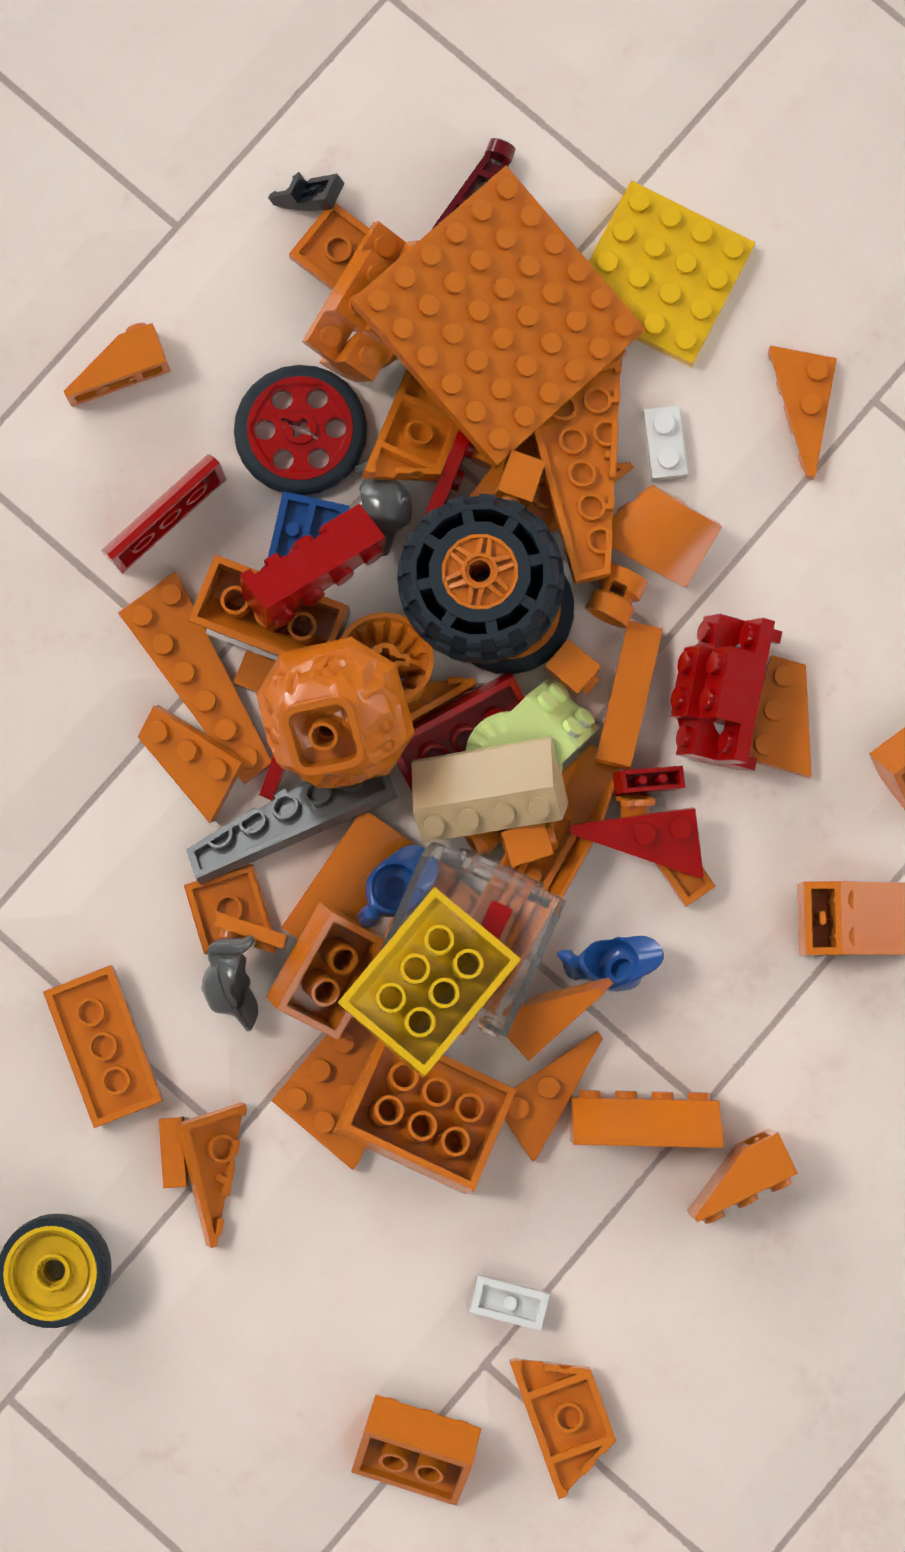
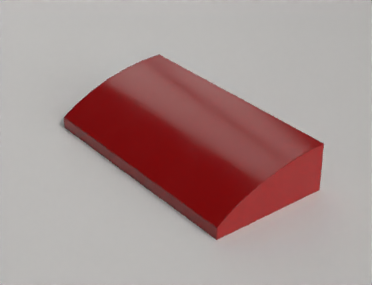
M207 454L101 550L122 574L227 480L218 460L212 455Z
M510 672L495 678L413 724L415 733L396 762L411 791V763L413 760L466 751L467 741L474 728L481 721L499 712L512 711L525 698L515 677Z

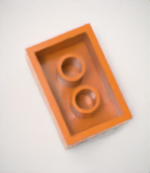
M319 902L266 998L277 1010L339 1040L352 1016L337 1002L389 940L372 928L363 927L358 921Z

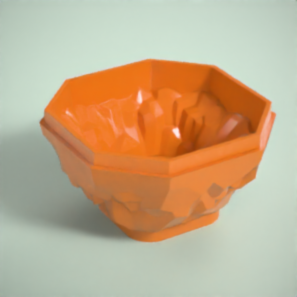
M352 637L281 652L256 694L267 743L272 750L276 763L282 769L289 770L301 777L303 781L309 782L318 789L351 786L367 779L388 775L415 733L397 665ZM322 726L328 727L332 732L325 731Z

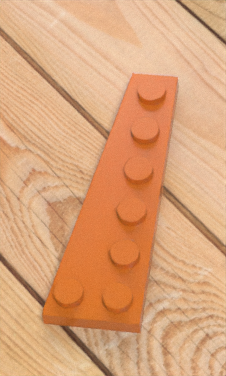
M173 572L118 612V614L207 735L247 760L238 776L245 785L269 768L271 758L208 634H205V628L188 621L193 604L180 578Z

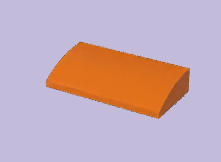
M370 812L357 816L281 928L299 939L319 902L359 921L357 915L367 905L366 883L371 872L397 850L416 844Z

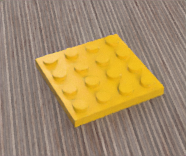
M631 180L588 262L646 329L635 340L692 368L756 242Z

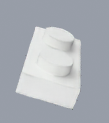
M679 406L644 409L643 419L651 481L686 478L688 472Z
M478 1274L469 1313L541 1331L550 1294L549 1292Z

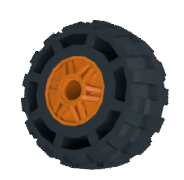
M479 493V496H460L450 499L448 503L437 509L433 508L421 518V522L410 532L403 545V551L398 563L397 582L399 597L406 617L418 635L431 645L434 650L464 663L492 664L511 657L515 658L527 651L539 639L541 640L551 627L559 611L563 598L565 576L558 544L549 528L539 516H535L526 509V506L512 499L509 501L498 498L493 494ZM479 573L489 576L483 582L473 580V577Z

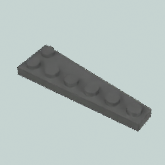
M389 774L367 779L351 786L334 789H318L309 782L303 781L289 791L286 788L274 795L275 799L260 809L252 808L239 816L234 822L226 824L187 848L186 851L195 878L201 885L398 798Z

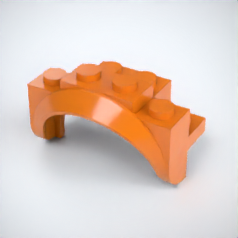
M379 221L372 223L302 340V343L322 356L320 364L354 382H373L382 368L398 359L349 302L414 246L418 240L405 242ZM352 332H356V333L349 339V337H350V335L352 334Z

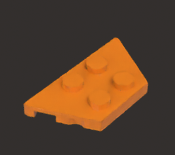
M406 369L362 473L361 477L365 479L437 481L459 428L408 369Z
M513 1358L509 1360L555 1491L560 1500L569 1493L568 1490L582 1475L585 1476L594 1466L595 1461L608 1451L616 1442V1438L590 1367Z

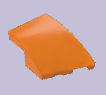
M651 485L639 493L634 501L628 502L617 509V513L613 515L612 548L687 588L720 532L722 525L691 509L678 497Z

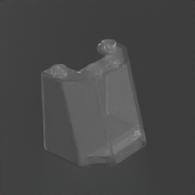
M431 842L419 858L381 950L434 887L479 924H481L492 900L513 909L499 941L521 958V960L474 1017L475 1021L479 1023L478 1028L485 1034L493 1037H498L500 1034L507 1037L566 901L559 895L542 889L544 884L537 879L472 850L460 848L458 852L441 843Z

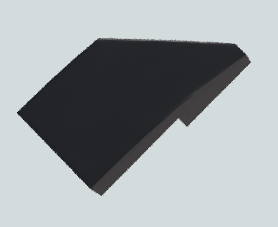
M298 172L292 176L293 180L289 188L284 191H273L268 199L274 206L304 211L333 209L345 183L338 173L310 178L306 181L301 173Z

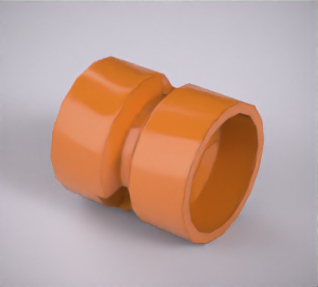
M611 563L609 577L598 580L601 588L592 592L585 610L607 624L625 629L635 611L632 603L640 601L648 582L639 574L623 566ZM615 590L621 594H624V596L621 597L618 594L613 593L612 591Z

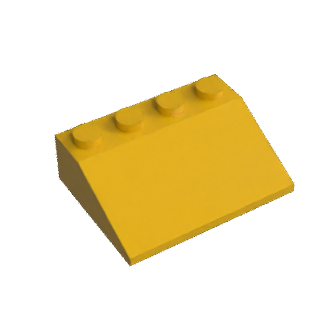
M434 887L337 1003L421 1077H424L519 963L521 958Z

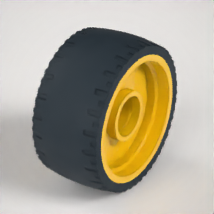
M57 1213L34 1218L19 1227L10 1236L1 1251L0 1295L10 1311L30 1325L42 1328H59L76 1323L97 1307L108 1289L112 1268L108 1246L97 1229L81 1218ZM51 1260L62 1262L65 1267L63 1278H55L49 1273L48 1266Z

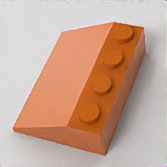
M378 1040L346 1101L333 1133L466 1194L476 1189L516 1089L445 1055L440 1057L426 1076L421 1077Z

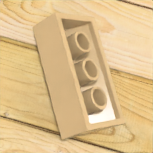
M552 736L417 759L411 763L413 812L422 843L559 821L563 819L569 803Z

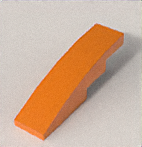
M634 621L629 622L625 630L620 657L607 704L595 762L630 770L663 628Z

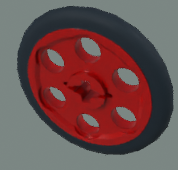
M286 366L265 374L244 395L235 415L234 438L236 449L243 465L255 479L268 488L281 493L285 491L299 495L320 493L336 486L357 465L366 445L367 422L365 411L358 395L339 376L317 366ZM314 391H322L328 397L327 403L321 408H313L307 402L308 396ZM279 392H287L292 396V403L286 409H278L272 403L273 397ZM333 420H339L346 426L345 433L338 438L330 437L325 431L327 424ZM270 422L274 425L275 433L270 439L264 440L256 436L255 430L260 423ZM302 422H305L307 431L311 435L300 434L298 438L295 437L294 429L290 424L292 426H300ZM322 450L329 456L327 465L322 468H315L309 464L310 454L314 451ZM281 451L289 452L293 456V463L287 469H279L274 465V457Z

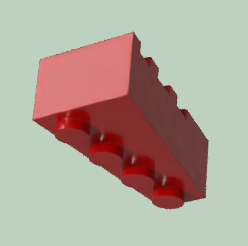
M360 504L322 525L318 531L320 534L318 537L314 538L312 535H305L295 541L289 550V554L286 556H279L278 553H275L265 559V565L259 572L254 574L251 569H248L239 575L243 598L268 630L275 625L277 627L286 625L295 617L296 614L294 612L305 604L308 607L316 604L324 597V591L334 584L337 586L343 585L353 577L355 569L364 563L366 566L371 565L383 555L384 552L382 550L385 549V536Z

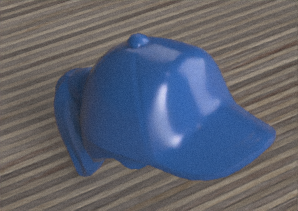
M408 845L397 850L381 862L367 878V905L359 911L357 915L359 918L358 922L363 927L372 928L380 921V917H399L413 910L425 894L436 873V863L432 854L422 846Z
M647 936L615 937L613 939L595 941L579 956L575 955L572 950L557 952V956L563 962L564 971L570 979H589L592 982L609 977L613 984L607 991L615 992L636 988L641 982L642 977L656 970L664 960V952L660 945L654 939Z

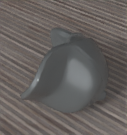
M367 461L360 465H355L353 471L358 476H362ZM364 479L359 487L362 507L385 536V549L382 550L384 552L382 556H387L391 551L396 532L407 526L411 521V498L405 486L397 480Z
M250 935L246 938L217 939L208 947L210 966L204 973L201 990L213 1012L234 1016L244 1029L249 1032L257 1020L258 1004L249 988L251 981L245 971L246 957L243 953L252 946L254 937Z

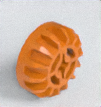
M390 612L372 613L357 619L344 631L340 639L352 637L397 665L400 678L406 679L402 687L407 703L413 700L417 701L421 697L424 689L430 682L434 665V653L432 646L418 635L407 617Z

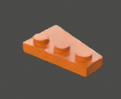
M160 705L153 706L138 738L209 823L215 821L247 760Z

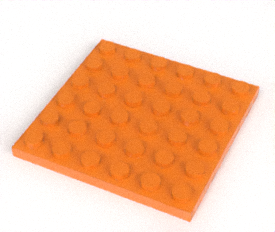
M507 165L349 302L493 468L646 330Z

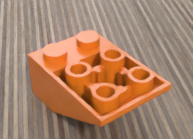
M805 881L797 884L799 956L905 955V882Z
M766 1129L735 1144L688 1208L689 1216L696 1222L704 1221L705 1224H709L725 1216L723 1210L732 1205L742 1208L759 1199L757 1193L765 1189H771L772 1192H775L792 1183L790 1177L797 1175L798 1172L779 1133Z

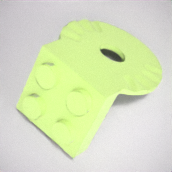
M549 677L530 692L512 711L499 712L481 721L471 733L467 741L466 751L552 736L562 774V763L579 749L600 727L595 723L593 715L587 709L579 707L570 698V694L564 685Z

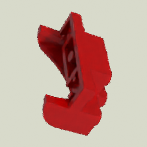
M721 613L703 617V621L697 630L699 642L695 646L684 647V651L678 659V675L675 688L670 697V705L672 707L670 717L676 718L679 725L676 734L677 756L729 769L755 771L757 758L750 757L749 751L771 643L780 644L783 632L774 629L775 621L766 618L745 621ZM714 723L724 725V730L720 735Z

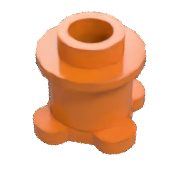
M647 793L615 796V801L620 802L621 805L620 817L649 813V806L655 805V798H650V794Z

